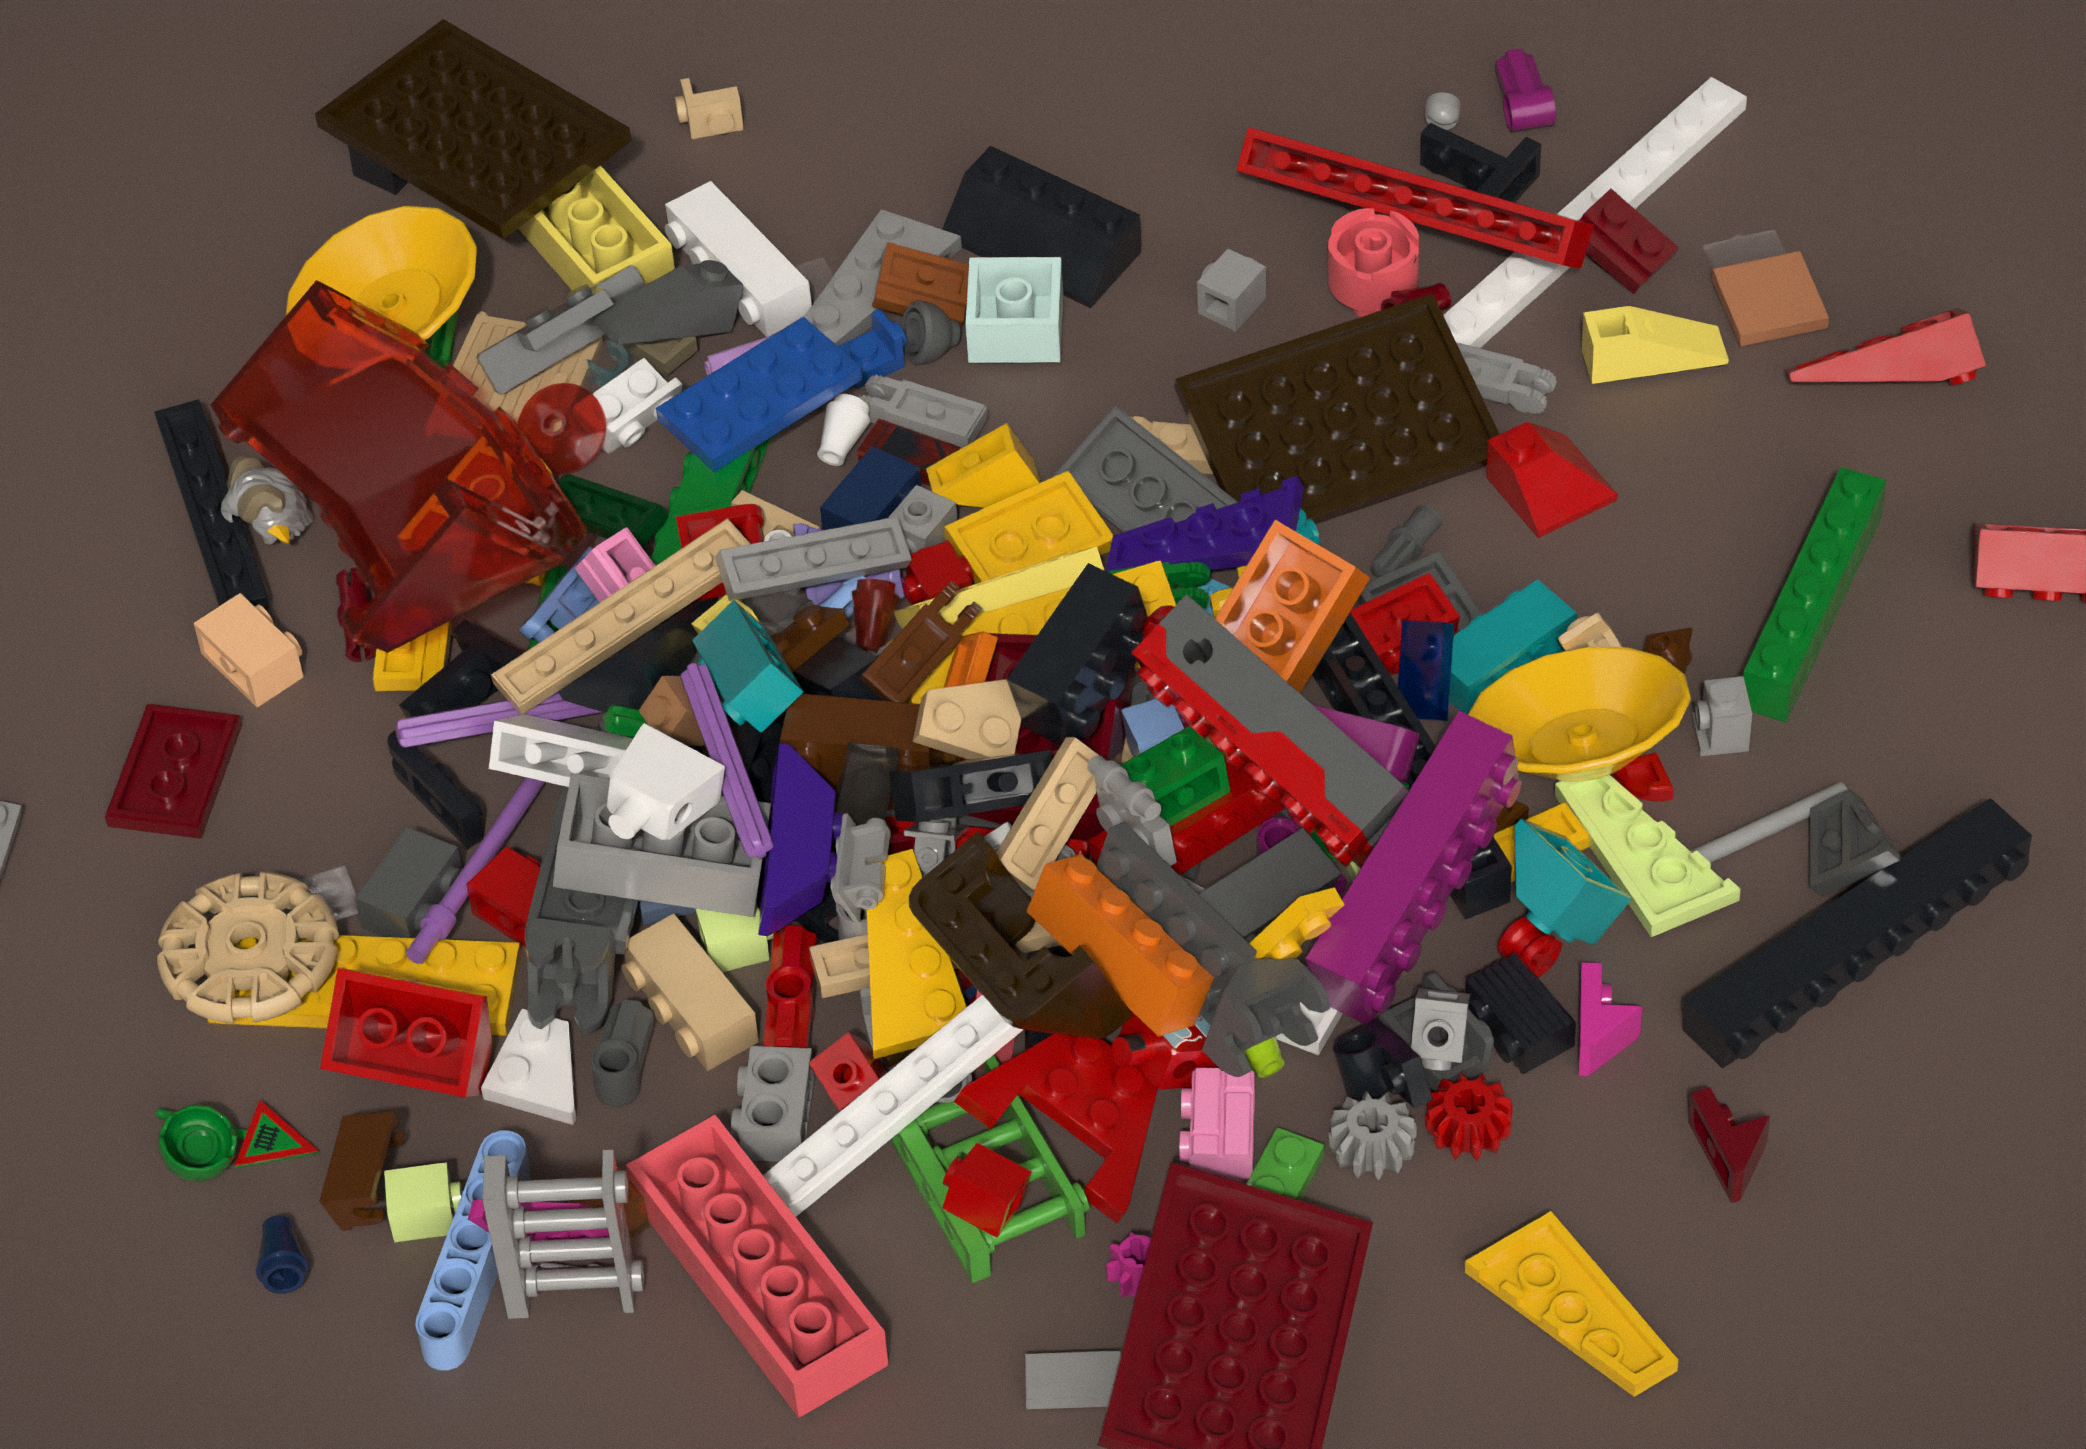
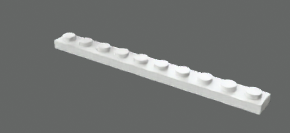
M1710 77L1565 206L1558 215L1579 220L1610 188L1636 209L1746 110L1747 96ZM1514 252L1443 315L1455 341L1481 348L1570 267Z

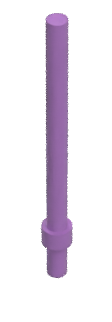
M527 777L524 778L440 903L432 905L421 920V930L406 951L407 957L412 962L422 964L437 941L444 940L456 924V913L469 896L467 883L497 855L546 782Z

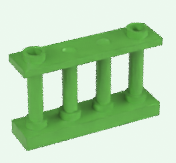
M994 1054L984 1062L985 1074L1000 1066ZM1020 1095L1016 1096L1003 1113L1007 1122L944 1149H941L939 1146L931 1148L925 1137L928 1136V1130L968 1114L967 1111L954 1101L941 1102L929 1107L890 1139L972 1284L991 1276L989 1254L995 1252L994 1246L1064 1217L1076 1239L1086 1235L1084 1213L1089 1211L1087 1197L1079 1183L1071 1184L1020 1100ZM1018 1140L1029 1158L1028 1161L1018 1164L1032 1172L1028 1183L1040 1178L1052 1197L1050 1200L1015 1214L998 1238L942 1209L949 1188L943 1185L942 1182L952 1161L957 1156L965 1159L976 1143L995 1150Z

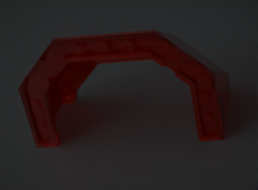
M316 280L210 406L221 422L218 425L220 431L227 438L237 444H240L242 441L247 442L319 505L322 510L320 513L321 519L336 532L340 539L337 542L339 548L352 558L358 567L355 571L357 577L370 587L375 595L362 609L349 606L342 614V619L345 623L343 630L357 645L366 647L369 644L388 653L559 565L590 531L516 421L501 407L491 412L473 396L479 388L450 362L442 368L424 353L429 344L417 333Z

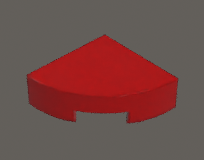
M1657 752L1640 756L1619 771L1610 774L1638 799L1654 802L1673 800L1674 788Z

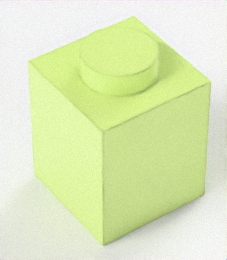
M757 901L754 917L695 909L703 949L721 972L770 960L767 940L773 939L774 933L770 936L758 935L760 911Z
M447 1162L385 1170L387 1215L394 1243L447 1236L462 1196L460 1181L451 1183Z

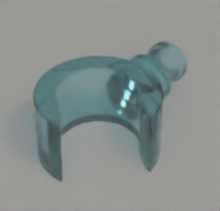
M607 340L608 355L620 363L613 369H602L596 363L587 359L589 377L596 385L603 387L629 368L628 352L622 344L616 345L613 341Z

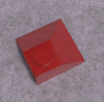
M1525 422L1487 440V480L1537 538L1617 501L1618 494L1563 433Z

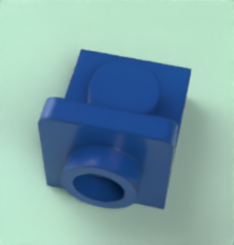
M881 309L871 313L873 330L837 346L861 367L862 380L854 385L857 389L865 386L872 375L875 376L877 374L884 377L905 367L903 347L907 345L904 331L898 322H891Z

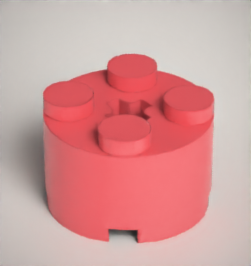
M1375 208L1358 209L1339 218L1331 229L1327 245V281L1333 296L1342 304L1352 308L1357 316L1363 317L1381 311L1383 300L1390 298L1392 291L1418 288L1419 234L1414 224L1397 212L1390 211V216L1375 214Z

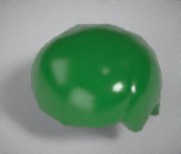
M189 1105L168 1115L158 1137L159 1154L167 1170L184 1181L200 1183L215 1179L223 1173L232 1162L237 1146V1134L232 1124L225 1115L211 1106Z

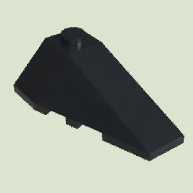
M719 598L700 600L689 605L558 691L559 695L564 701L603 713L607 712L610 705L613 704L640 709L662 676H681V673L687 670V665L690 664L696 651L692 640L698 635L691 623L717 603Z

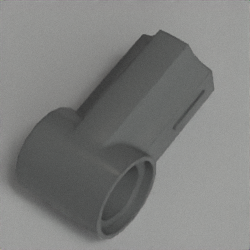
M622 999L621 1003L611 1006L601 1042L591 1053L595 1094L598 1100L608 1106L621 1107L630 1104L640 1093L639 1075L655 1022L654 1012L644 1007L640 1001Z

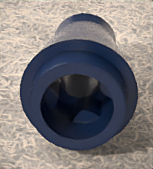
M273 1216L262 1224V1240L256 1275L259 1281L263 1283V1286L270 1292L276 1294L293 1292L303 1284L309 1270L308 1262L295 1235L293 1222L285 1216Z

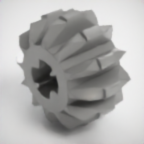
M1366 1090L1362 1096V1101L1358 1102L1346 1097L1343 1103V1110H1334L1330 1119L1331 1132L1328 1133V1144L1331 1152L1336 1153V1161L1340 1168L1353 1166V1173L1357 1179L1365 1171H1372L1379 1181L1384 1169L1399 1174L1403 1166V1160H1411L1415 1152L1414 1138L1417 1136V1126L1414 1123V1118L1409 1117V1110L1405 1102L1392 1105V1098L1388 1092L1380 1099H1372V1096Z

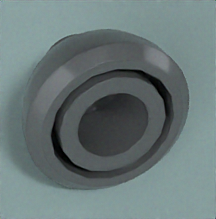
M915 300L905 310L901 321V328L906 336L907 345L903 347V351L911 363L926 364L935 361L946 352L948 347H955L960 339L959 323L955 319H949L945 311L937 305L928 301Z

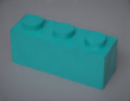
M1537 579L1524 589L1513 591L1503 603L1488 613L1476 616L1467 627L1451 638L1440 640L1429 652L1428 684L1459 711L1468 715L1479 693L1507 671L1544 655L1564 652L1565 649L1561 646L1558 637L1567 632L1569 625L1577 620V612Z
M735 600L692 640L701 655V658L697 661L698 665H706L709 668L718 695L724 700L722 705L725 712L741 726L748 721L762 733L803 693L801 686L767 629Z

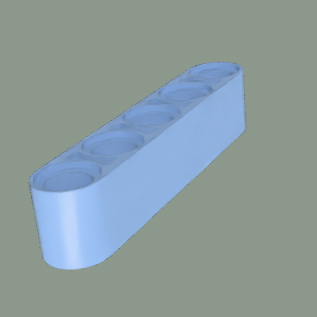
M500 1130L491 1133L480 1145L416 1317L415 1327L424 1361L431 1368L437 1370L457 1368L466 1360L498 1275L489 1232L468 1220L472 1201L483 1198L484 1156L506 1155L510 1176H519L520 1181H531L532 1179L524 1139L518 1133L510 1130ZM458 1291H464V1292L459 1293V1294H453V1293L458 1292ZM443 1334H449L448 1336L443 1338H436Z

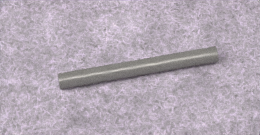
M1843 782L1835 783L1691 850V852L1693 853L1697 850L1708 861L1713 863L1810 818L1811 807L1848 789Z

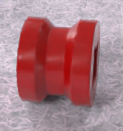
M1524 916L1515 921L1505 931L1499 941L1497 952L1503 958H1509L1512 953H1517L1539 978L1559 958L1562 951V943L1553 934H1544Z

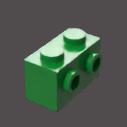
M1189 726L1121 764L1126 769L1132 782H1141L1153 792L1155 801L1161 805L1159 816L1169 823L1170 826L1230 793L1224 754Z

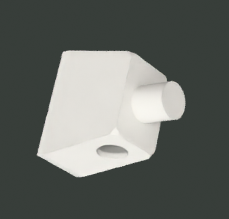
M644 723L615 767L610 778L607 808L612 813L608 820L611 830L623 839H631L642 829L661 840H670L718 804L721 799L725 766Z

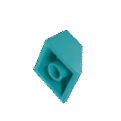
M1520 819L1515 825L1516 897L1530 910L1526 914L1527 919L1548 935L1554 931L1570 943L1578 939L1595 945L1632 898L1566 836Z

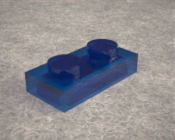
M1430 621L1402 622L1398 688L1419 720L1448 721L1454 623Z

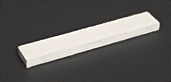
M981 995L763 1176L794 1216L797 1217L1024 1029L1014 1028L1006 1023L984 996Z

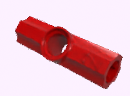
M785 926L782 931L773 935L770 974L765 982L768 999L763 1046L809 1048L810 1026L815 1016L813 1002L815 974L810 961L809 947L818 945V939L815 933L805 930L803 926Z

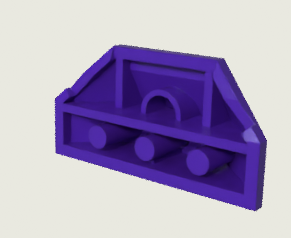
M779 743L772 775L768 829L773 840V848L766 852L767 856L765 857L758 935L770 936L822 902L826 882L831 883V878L836 873L838 856L837 853L831 852V842H836L837 837L840 836L843 813L834 812L836 791L789 744Z

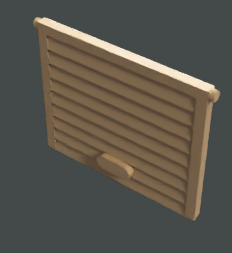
M483 311L479 312L426 423L425 434L427 436L440 434L479 441L501 413L511 419L514 429L521 438L525 437L534 452L554 455L603 343L602 336L504 394H498L479 364L477 354L523 328L526 324L525 322L491 317Z

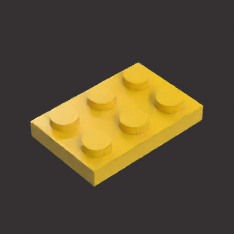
M1069 471L1063 472L944 526V538L950 542L958 557L964 555L967 558L972 569L975 584L1068 553L1093 547L1098 548L1099 555L1101 556L1110 552L1113 538L1112 532Z

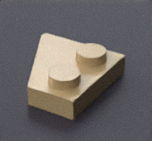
M1007 680L928 690L921 698L913 742L965 759L1015 754L1021 717Z

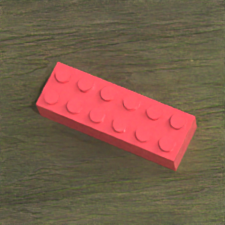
M716 1115L711 1116L626 1164L634 1203L798 1418L889 1365L884 1329Z

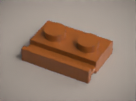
M887 242L883 252L872 307L904 315L905 310L913 301H928L945 311L949 319L957 320L961 328L967 306L969 264Z

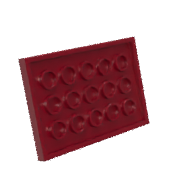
M1171 1162L1166 1172L1097 1446L1107 1449H1322L1373 1222Z

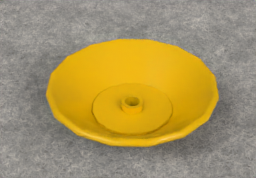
M401 206L367 215L334 234L305 262L288 292L285 325L296 349L322 365L357 368L395 358L430 338L459 309L475 279L477 246L466 224L440 208Z
M1584 647L1544 655L1507 671L1479 693L1468 715L1512 735L1515 756L1518 758V771L1564 782H1585L1600 779L1619 771L1679 726L1691 701L1685 674L1662 656L1630 647Z

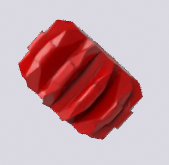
M1461 1071L1457 1077V1083L1442 1078L1438 1085V1092H1431L1433 1100L1426 1103V1111L1428 1113L1425 1115V1128L1428 1130L1429 1135H1434V1143L1437 1150L1451 1147V1154L1455 1160L1463 1152H1468L1477 1162L1481 1156L1482 1149L1496 1154L1498 1148H1500L1501 1141L1508 1140L1512 1131V1121L1510 1119L1513 1117V1105L1510 1098L1504 1097L1501 1082L1487 1085V1079L1483 1073L1476 1080H1468Z

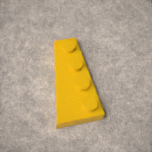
M913 849L888 855L887 860L879 861L886 867L883 899L877 903L874 909L866 910L873 1060L918 1048L967 1008L950 957L919 923L909 908L911 890L923 878Z
M1552 1211L1465 1260V1273L1633 1397L1678 1371V1358Z

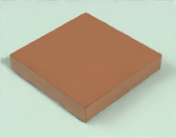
M1800 251L1712 269L1711 280L1739 347L1828 329L1829 316Z

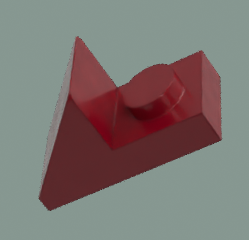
M1711 1087L1691 1093L1688 1123L1730 1202L1734 1203L1742 1199L1766 1147L1770 1116H1763L1735 1126L1729 1107L1726 1104L1720 1105Z

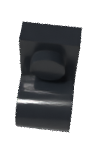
M1380 1020L1366 1024L1342 1036L1334 1043V1055L1348 1097L1362 1100L1366 1090L1372 1098L1390 1091L1392 1095L1399 1094L1413 1108L1433 1100L1420 1055Z

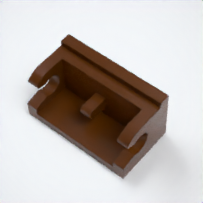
M393 1111L342 1117L319 1200L342 1231L351 1230L355 1226L375 1225L383 1219V1209L367 1211L363 1210V1208L377 1204L378 1195L376 1190L387 1149L403 1144L405 1133H392V1130L397 1128L399 1118Z

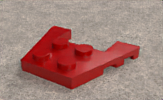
M1053 1034L966 1085L960 1091L954 1102L989 1129L994 1127L1017 1095L1023 1097L1105 1159L1083 1190L1088 1203L1115 1223H1118L1128 1210L1158 1088L1149 1082L1136 1065L1125 1068L1119 1067L1112 1057L1111 1046L1101 1038L1088 1039Z

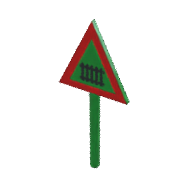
M259 1100L248 1130L232 1126L236 1131L237 1138L244 1140L235 1161L234 1169L320 1153L319 1150L261 1100ZM159 1108L156 1111V1116L165 1120L174 1111Z

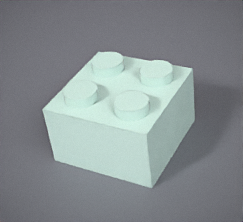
M1061 257L969 258L966 308L968 363L1061 362L1063 317Z

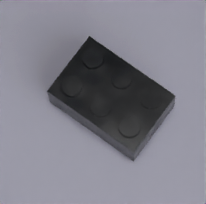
M1090 563L1085 566L1006 679L1024 728L1060 746L1066 737H1075L1082 742L1083 739H1088L1095 732L1100 720V714L1110 700L1116 699L1121 694L1126 684L1127 675L1137 662L1131 652L1143 641L1142 628L1148 618L1138 586Z

